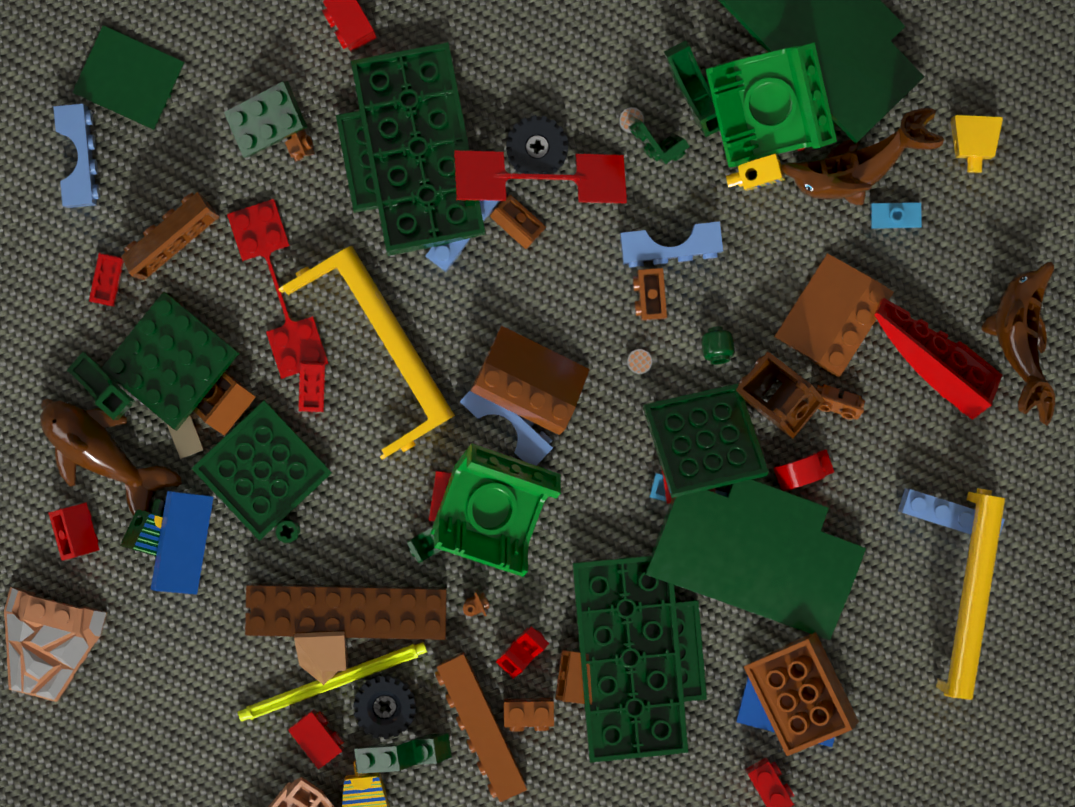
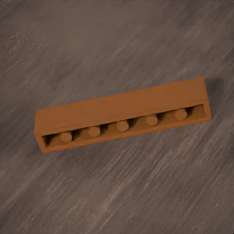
M465 652L437 664L438 671L435 672V676L440 686L444 684L446 686L448 694L445 697L451 708L455 707L459 714L456 720L462 731L466 729L469 735V739L466 740L471 752H476L480 759L477 765L483 776L487 774L491 782L487 786L492 797H498L499 802H503L526 791L527 784Z

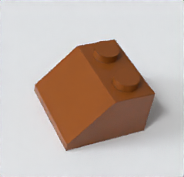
M225 371L194 409V412L206 424L225 436L242 413L250 406L255 396Z

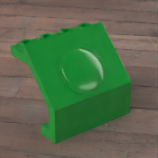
M815 42L718 64L706 69L729 167H736L773 154L806 147H813V149L821 148L837 142Z
M471 443L453 468L430 533L434 535V548L524 577L528 572V546L545 500L548 497L557 499L561 494V474Z

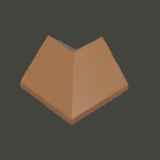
M344 631L294 634L299 665L321 684L324 685L339 671H346L349 657Z

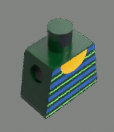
M155 499L151 513L138 509L120 546L156 556L165 501Z

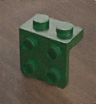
M633 116L628 119L631 124L628 127L636 139L639 138L644 142L645 145L642 147L644 152L650 159L653 158L655 162L660 161L667 164L671 160L677 161L686 154L685 150L690 147L684 138L674 133L657 144L641 120Z

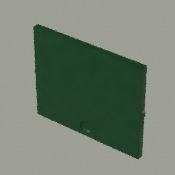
M103 25L89 57L86 58V64L72 93L155 130L167 101L171 98L172 90L185 62Z

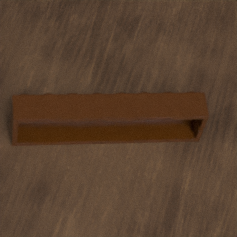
M249 583L246 585V608H251V610L245 613V636L294 637V634L344 631L345 638L446 639L447 587Z

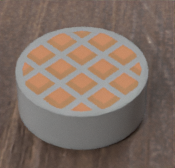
M627 108L620 115V127L627 133H631L628 128L631 125L628 121L630 117L633 116L644 124V116L637 108Z
M637 349L629 354L627 365L633 373L643 374L651 368L652 357L647 351Z

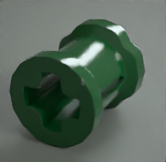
M285 520L276 528V536L283 543H291L298 538L300 533V526L292 520ZM285 525L288 528L293 527L292 538L282 534V531L285 530Z

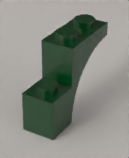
M685 40L664 51L675 84L687 101L693 119L704 136L708 137L720 131L711 90L698 67L688 42Z
M82 352L67 369L95 399V404L113 420H119L135 402L133 398L120 388L121 385L86 352Z
M448 733L427 734L405 741L354 749L358 774L402 771L414 765L437 764L452 758Z

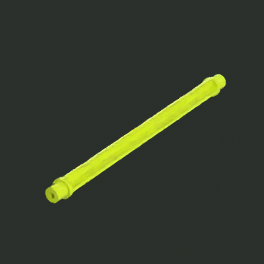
M425 643L411 644L405 648L346 669V671L338 672L324 685L317 680L253 705H248L246 709L238 711L239 719L241 722L248 719L253 720L259 716L418 658V655L427 652Z

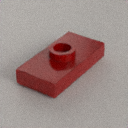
M103 253L98 254L89 302L115 307L124 264L122 257Z
M300 361L299 411L324 412L325 362Z

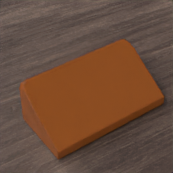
M511 194L490 215L491 219L525 249L546 228Z

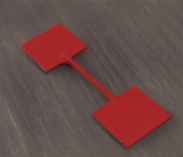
M455 150L457 200L506 201V181L508 179H545L574 181L578 189V202L627 203L624 155L575 154L576 173L574 175L508 173L505 170L504 152Z
M271 199L227 214L242 261L258 256L266 259L286 319L285 324L282 327L266 332L281 379L300 373V361H317L328 364L313 316L296 322L292 321L282 293L279 291L280 287L270 255L272 252L290 245L275 200Z

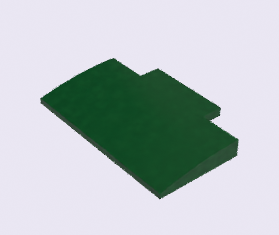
M719 0L767 52L815 42L832 120L855 144L925 77L891 42L906 26L881 0Z
M449 42L351 60L360 111L336 115L354 213L378 208L387 256L485 235L480 201L457 200L454 151L470 150Z
M747 480L731 484L727 497L704 490L672 498L645 574L810 634L816 632L818 637L830 640L853 586L866 548L821 532L829 509L828 507L760 482Z
M651 555L572 563L590 763L688 753L684 702L707 699L699 601L675 602L673 584L646 575L645 572ZM586 654H589V661H586ZM586 664L590 665L592 705H590Z

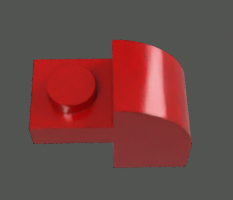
M827 449L773 468L782 491L818 481L834 473Z
M531 626L525 629L495 662L514 679L550 643L545 640L541 632Z

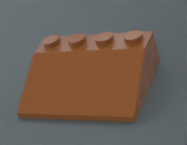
M199 192L188 194L181 200L183 205L177 210L173 208L162 216L164 221L158 226L154 224L143 232L145 237L139 242H131L124 248L126 253L121 257L132 277L146 280L220 217Z
M827 253L774 337L834 376L839 377L877 320L874 314L881 299L889 300L894 292L873 278Z
M501 325L470 391L560 435L566 429L590 369Z
M816 632L795 640L743 666L786 756L851 731L859 722Z

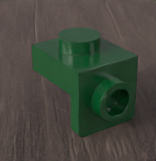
M432 527L407 541L410 553L416 558L418 563L442 551L434 548V535L430 534Z

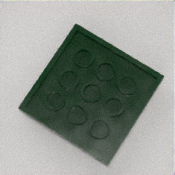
M163 292L102 368L172 429L177 431L240 353L168 293Z
M739 383L644 404L645 417L671 498L768 475L769 471L745 400L736 391Z
M265 400L191 468L259 541L333 473Z

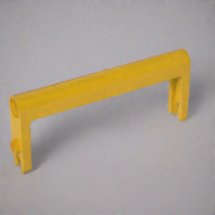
M349 246L312 269H309L308 266L295 273L297 278L280 287L279 291L290 295L336 268L341 276L344 277L428 418L426 422L381 450L383 455L380 458L384 459L399 449L404 453L416 445L414 440L455 415L353 246Z
M977 488V493L968 492L967 500L976 503L950 669L948 681L937 678L936 687L944 692V696L973 700L1005 498L992 496V490Z

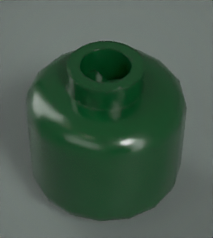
M711 327L701 337L703 356L711 364H725L735 354L733 335L730 331L723 330V327Z

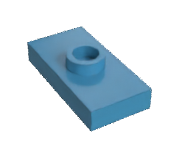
M921 203L870 204L871 229L922 227Z

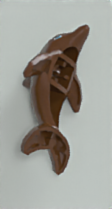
M921 108L908 112L901 119L900 128L895 133L871 146L855 151L861 139L856 144L849 139L834 147L828 156L822 160L799 163L787 162L781 166V171L794 179L802 193L812 198L826 200L845 198L849 203L863 205L866 190L871 189L875 183L886 175L905 148L931 150L943 145L944 138L942 136L931 133L924 128L934 118L936 110Z
M1052 262L1045 263L1036 271L1025 272L1014 278L1002 295L997 314L990 316L982 325L983 332L998 337L1005 357L1026 382L1019 398L1018 410L1027 414L1036 405L1040 421L1047 426L1051 422L1054 413L1055 393L1041 370L1038 350L1040 353H1043L1046 349L1047 334L1041 315V307L1047 285L1055 269Z
M44 399L41 402L43 411L40 416V425L43 433L55 447V460L59 473L69 486H75L76 464L99 475L125 483L128 507L134 516L138 509L150 512L153 492L164 487H178L182 484L178 473L168 467L153 466L137 469L106 430V428L127 423L126 416L123 415L119 420H113L100 408L85 411L61 400Z

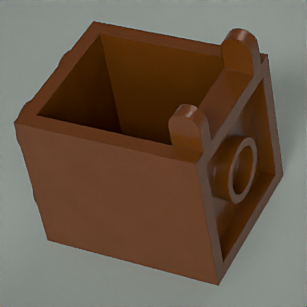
M768 351L764 356L758 358L752 371L740 380L736 389L750 406L791 438L797 435L825 401L812 384ZM776 380L780 381L782 385L768 402L762 399L764 394Z

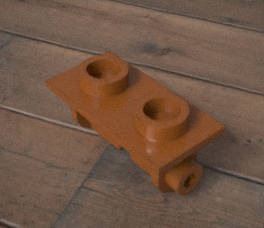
M304 129L291 135L292 138L285 141L290 157L294 158L295 162L302 160L304 156L315 154L313 151V141Z
M826 384L822 386L817 385L816 390L825 400L818 408L819 410L841 414L845 419H859L864 411L863 407L865 404V400L861 399L860 395L844 391L841 399L838 398L840 389Z
M476 589L475 596L468 598L464 602L463 612L467 616H474L483 612L485 617L487 616V609L490 604L485 593L480 594L478 589Z

